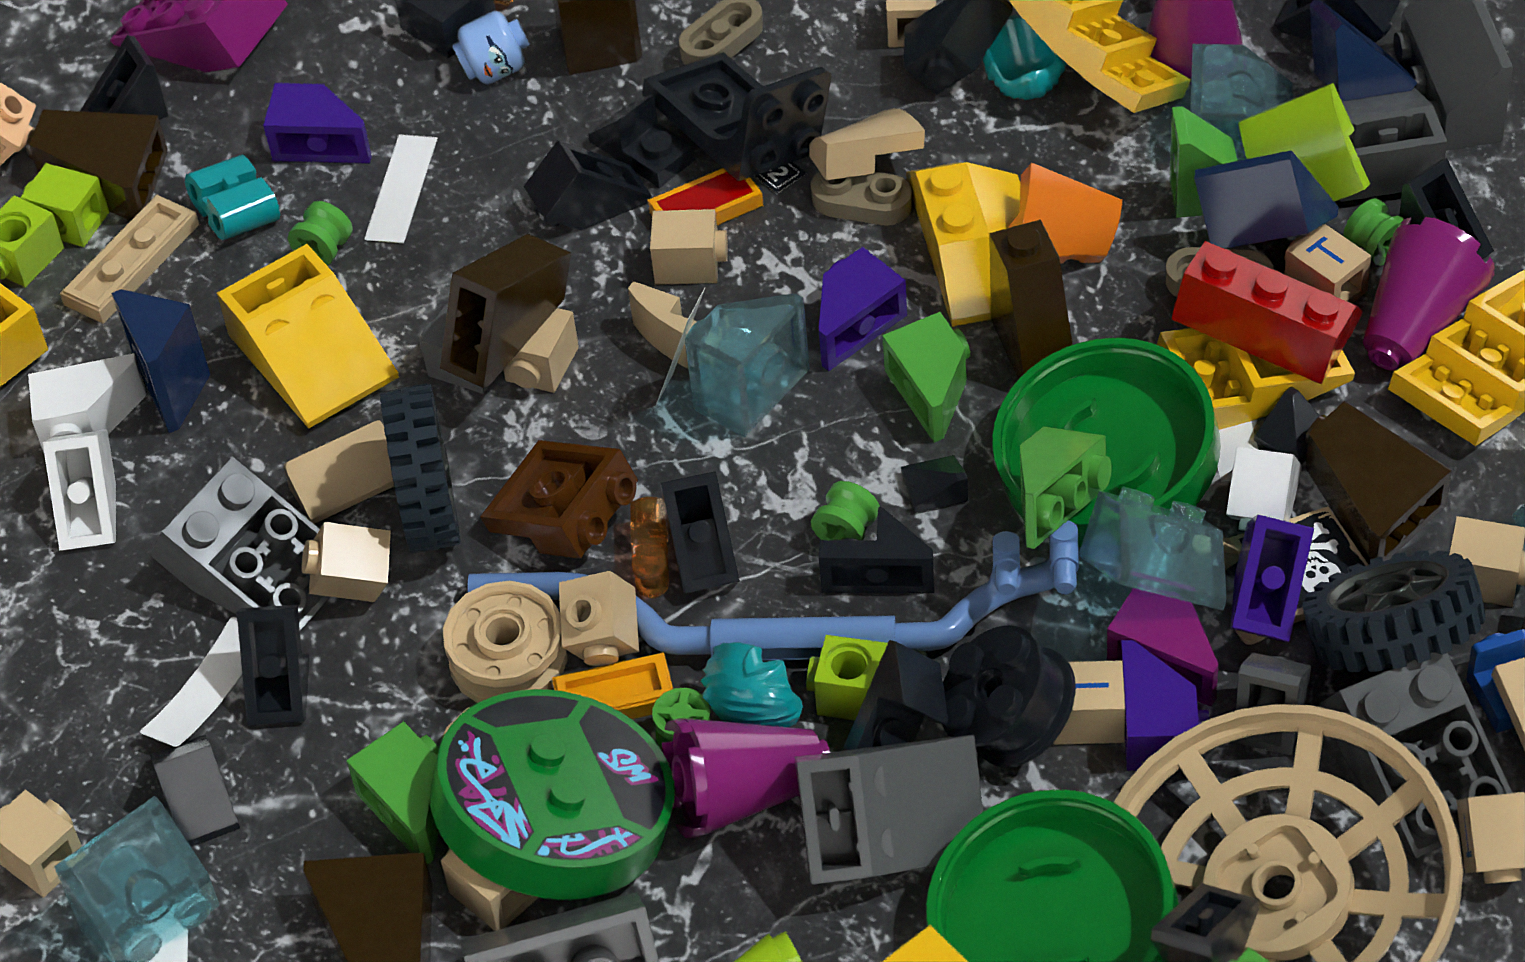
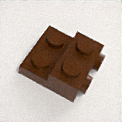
M538 440L480 518L491 533L530 538L539 553L581 559L592 545H598L605 539L608 530L607 522L621 505L625 506L633 501L636 495L638 479L622 451L618 448Z

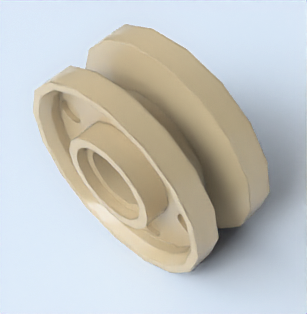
M509 580L487 583L466 593L450 609L443 626L444 648L449 659L451 676L461 693L477 703L499 694L518 690H551L553 688L552 677L562 675L568 661L567 650L562 648L560 611L549 595L530 584Z

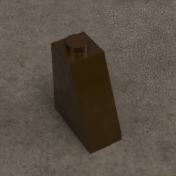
M43 109L36 128L31 129L27 137V153L30 159H34L38 173L48 163L98 177L109 212L129 221L151 201L168 153L158 115Z
M1041 219L989 233L991 321L1018 379L1042 359L1073 345L1059 255Z
M526 234L453 272L440 369L481 388L489 386L564 301L571 252Z
M1347 402L1341 403L1328 416H1319L1310 426L1305 438L1306 443H1308L1306 470L1368 565H1370L1371 559L1382 557L1384 561L1389 560L1393 554L1398 552L1447 506L1452 470Z
M424 853L304 861L303 872L313 903L342 962H430L433 885Z

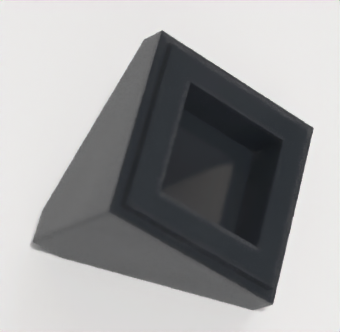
M1291 386L1284 392L1255 434L1254 441L1272 452L1294 454L1302 465L1306 462L1308 443L1305 440L1306 434L1312 423L1320 415L1304 396Z
M954 455L901 466V473L914 513L968 501V479L964 469Z

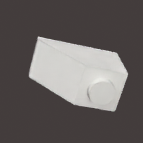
M134 353L28 374L32 422L43 452L42 442L52 437L108 430L109 435L146 397L145 385Z
M108 430L56 436L42 442L59 550L115 543L116 481Z
M1236 447L1226 515L1231 519L1240 520L1239 530L1245 531L1246 524L1257 514L1289 522L1302 470V465L1294 454Z

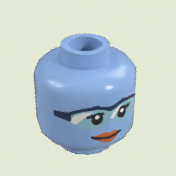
M492 11L463 25L458 31L459 42L453 44L456 55L468 78L472 80L477 77L480 82L487 85L523 68L525 57L522 49L530 46L518 19L508 23L505 16L498 11Z

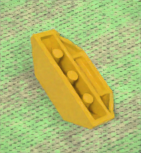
M956 162L907 171L906 179L912 189V199L951 326L991 320L989 233L1009 228V225L1019 214L1020 180L1018 174L968 162Z

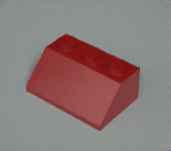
M1204 241L1184 272L1171 320L1322 385L1358 324L1362 311L1357 305L1335 297L1328 292L1321 291L1286 276L1279 271L1272 270L1227 249Z

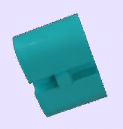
M241 154L185 175V185L190 200L202 217L208 216L209 226L220 240L232 238L280 219V208L275 194L262 177L256 178V169L245 155Z

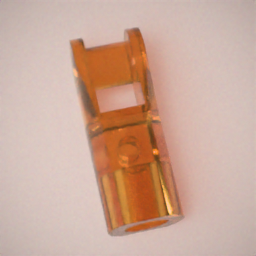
M642 497L630 503L632 569L635 574L637 592L646 598H656L663 595L669 587L668 529L663 499L658 497Z

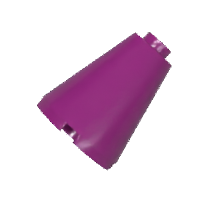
M1156 0L1145 32L1157 38L1151 57L1191 79L1189 84L1192 85L1217 81L1231 73L1238 64V57L1243 47L1242 35L1232 0Z
M1410 217L1403 219L1393 232L1363 338V345L1368 351V357L1377 366L1386 370H1396L1419 358L1427 350L1431 336L1450 326L1466 310L1469 300L1480 295L1494 277V262L1492 258L1489 257L1485 263L1476 253L1481 244L1474 237L1452 224L1436 218L1425 217L1420 225H1409Z
M689 718L670 720L666 723L664 730L674 732L673 741L662 743V752L668 761L674 780L675 797L673 809L681 808L686 821L685 823L676 824L678 831L685 838L700 837L798 797L799 790L795 757L829 753L830 749L824 739L819 740L812 729Z

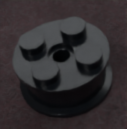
M1004 625L987 630L974 638L970 643H963L958 646L950 657L949 669L943 680L948 723L942 726L950 737L974 735L977 753L984 760L995 766L1016 767L1030 762L1051 746L1062 732L1070 717L1076 693L1073 669L1066 658L1053 649L1041 647L1037 639L1023 628Z

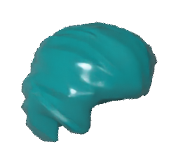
M1016 14L1009 17L982 59L988 80L994 81V85L1000 87V92L1003 95L1025 101L1044 97L1046 92L1052 90L1053 86L1059 83V78L1065 72L1067 65L1064 60L1051 50L1028 23Z
M723 642L714 646L713 656L707 661V666L703 669L706 675L701 679V683L705 687L703 698L709 703L711 709L721 721L779 727H793L797 724L803 705L800 697L791 690L783 660L763 662L761 657L762 648L751 644Z

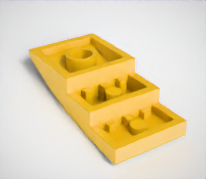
M1009 0L1019 15L1055 54L1091 85L1131 112L1137 113L1184 97L1191 79L1151 57L1157 38L1117 16L1123 0Z
M1525 269L1469 300L1464 317L1431 336L1426 354L1394 371L1388 390L1474 446L1479 445L1525 412Z
M1192 328L1160 332L1157 345L1170 350L1184 359L1202 378L1212 400L1219 430L1269 415L1284 392L1291 386L1297 389L1308 401L1353 381L1355 375L1343 350L1321 385Z

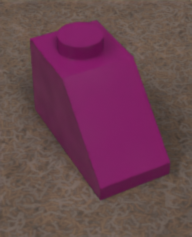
M1139 579L1107 628V661H1121V640H1134L1196 686L1197 701L1212 707L1217 699L1219 664L1192 601L1181 597L1172 589L1157 587Z

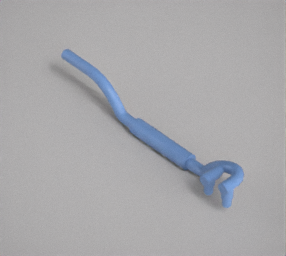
M1069 520L1049 536V559L1024 568H1020L1019 537L1015 533L1008 531L996 534L993 537V570L989 581L959 601L942 619L934 622L896 623L895 616L725 618L711 619V626H671L653 608L636 596L638 634L649 646L662 653L674 655H711L712 657L713 647L723 642L751 644L762 648V661L810 660L812 656L820 657L825 635L885 643L893 640L914 651L945 649L959 642L982 618L1006 603L1053 588L1061 594L1072 593L1077 585L1076 572L1079 569L1078 528ZM566 572L469 574L468 592L487 583L510 580L533 585L549 595L552 600H559V582L589 575Z

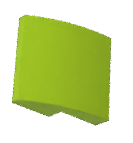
M1334 83L1239 122L1247 159L1292 150L1334 202L1361 192L1370 185L1369 179L1349 138L1355 129Z

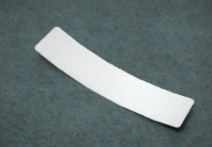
M236 617L229 619L219 638L194 674L164 709L140 730L141 734L178 747L219 706L242 675Z

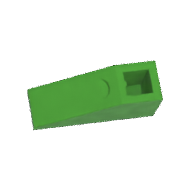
M1042 427L1020 445L1021 503L1027 548L1035 549L1106 489L1110 481L1112 465L1110 458L1106 456L1105 435Z

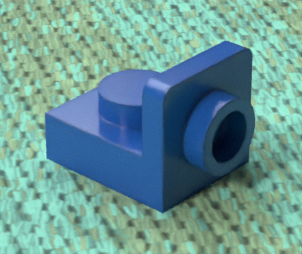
M1525 629L1508 634H1492L1471 647L1466 679L1496 733L1515 727L1491 673L1497 665L1525 657Z

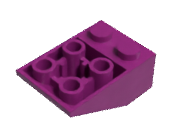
M142 0L139 5L131 8L123 15L120 20L122 26L110 41L114 46L120 47L127 35L133 36L148 56L205 73L238 68L288 3L286 0Z

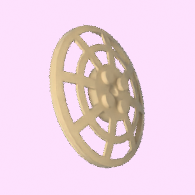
M1274 704L1240 709L1206 720L1176 736L1150 756L1124 784L1114 803L1137 817L1143 805L1162 783L1181 768L1200 798L1190 805L1175 822L1161 846L1174 885L1195 890L1200 884L1204 883L1260 899L1259 911L1244 951L1250 947L1269 962L1293 960L1309 954L1315 962H1347L1331 940L1342 929L1349 914L1383 917L1382 923L1372 941L1353 962H1378L1387 952L1397 935L1403 918L1438 919L1433 937L1419 962H1437L1449 942L1460 908L1463 868L1460 841L1446 799L1429 771L1404 745L1378 727L1351 715L1311 705ZM1274 732H1298L1293 768L1279 767L1257 770L1220 784L1201 756L1217 746L1247 736ZM1323 736L1344 740L1373 753L1397 770L1407 782L1378 806L1371 797L1351 783L1331 774L1318 771ZM1280 788L1290 789L1285 814L1262 816L1247 822L1233 803V801L1260 791ZM1315 792L1343 802L1363 819L1336 839L1327 829L1310 820ZM1421 802L1424 803L1433 819L1442 845L1445 871L1444 893H1408L1407 859L1400 837L1394 826ZM1213 816L1226 834V837L1215 848L1207 866L1178 861L1191 836L1205 820ZM1379 839L1389 866V892L1355 889L1354 876L1349 861ZM1287 875L1295 880L1291 893L1282 899H1269L1263 895V888L1266 882L1274 876Z

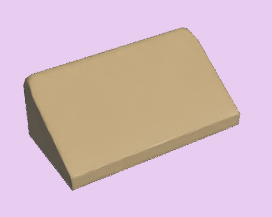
M380 420L286 462L283 467L290 491L313 524L394 487L384 425Z

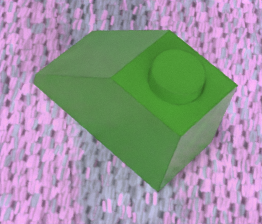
M1183 106L1172 107L1169 182L1176 218L1203 215L1194 180L1196 169L1246 160L1237 159L1233 138Z
M938 312L882 335L884 370L934 443L945 437L966 385V359L970 358V348L963 332L959 328L952 329L941 312Z
M403 721L346 761L356 794L410 853H424L426 862L429 864L434 860L439 833L430 804V790L439 748L428 735L419 738Z

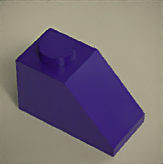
M274 84L263 125L272 161L370 163L372 155L364 120L324 84Z
M863 246L847 258L835 262L823 274L819 341L821 365L827 371L832 370L907 316L906 280Z
M1259 514L1246 524L1234 577L1230 629L1279 641H1290L1315 528Z
M1121 640L1125 699L1124 738L1126 770L1137 771L1150 756L1173 738L1209 720L1210 717L1209 710H1198L1196 686L1134 640Z

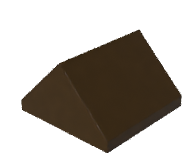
M553 0L557 30L569 76L635 63L643 56L635 0Z

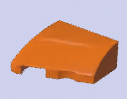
M1031 162L1021 174L1019 214L1009 225V228L1041 219L1059 255L1060 264L1069 259L1078 260L1081 263H1101L1107 256L1114 240L1121 216L1123 200Z

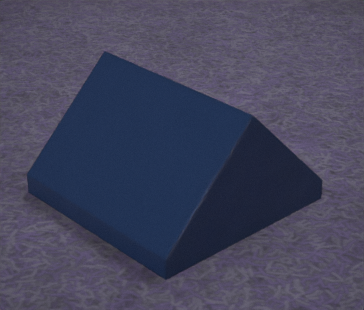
M1321 0L1312 1L1310 4L1314 74L1325 86L1334 83L1341 101L1412 91L1418 82L1389 53Z
M1292 150L1195 170L1194 180L1210 243L1224 249L1307 234L1338 216L1339 207Z
M123 289L115 291L111 294L130 352L135 354L143 382L168 433L180 429L211 375L190 304Z

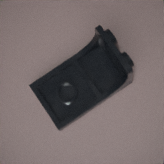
M722 52L645 78L642 96L645 98L652 95L655 98L656 108L739 182L809 156L811 142L822 135L832 76L824 67H817L762 86L727 54Z

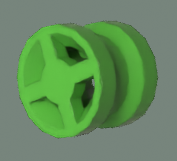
M1376 198L1370 199L1361 204L1348 219L1344 228V237L1358 247H1363L1371 255V261L1381 266L1385 263L1392 234L1404 218L1398 215L1391 216L1389 208L1385 203Z
M314 201L304 211V222L297 223L290 230L288 242L293 251L308 244L326 265H329L337 255V245L346 243L353 231L352 223L334 205L323 201Z
M849 481L833 483L825 496L827 505L819 507L811 519V527L814 533L821 540H841L846 538L864 540L866 537L865 527L871 526L878 516V507H880L878 501L867 489Z
M675 688L665 692L656 700L652 709L653 724L656 728L657 745L662 750V743L673 741L674 732L664 730L666 723L670 720L680 718L711 720L710 705L701 693L689 688Z

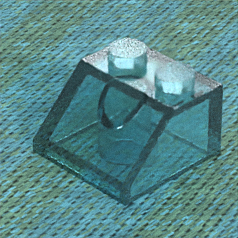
M1193 44L1190 111L1233 138L1237 159H1247L1239 122L1292 100L1293 82L1245 45Z
M793 293L719 304L703 321H697L690 328L685 338V347L695 411L746 437L810 370L803 297Z
M1122 487L1119 496L1099 491L1079 552V556L1118 584L1224 610L1227 596L1223 531L1204 520L1205 510L1179 501H1173L1171 509L1153 505L1155 497L1126 487Z
M156 796L54 866L81 931L108 962H148L156 956L162 946L186 929L200 925L210 912L220 906L208 872Z

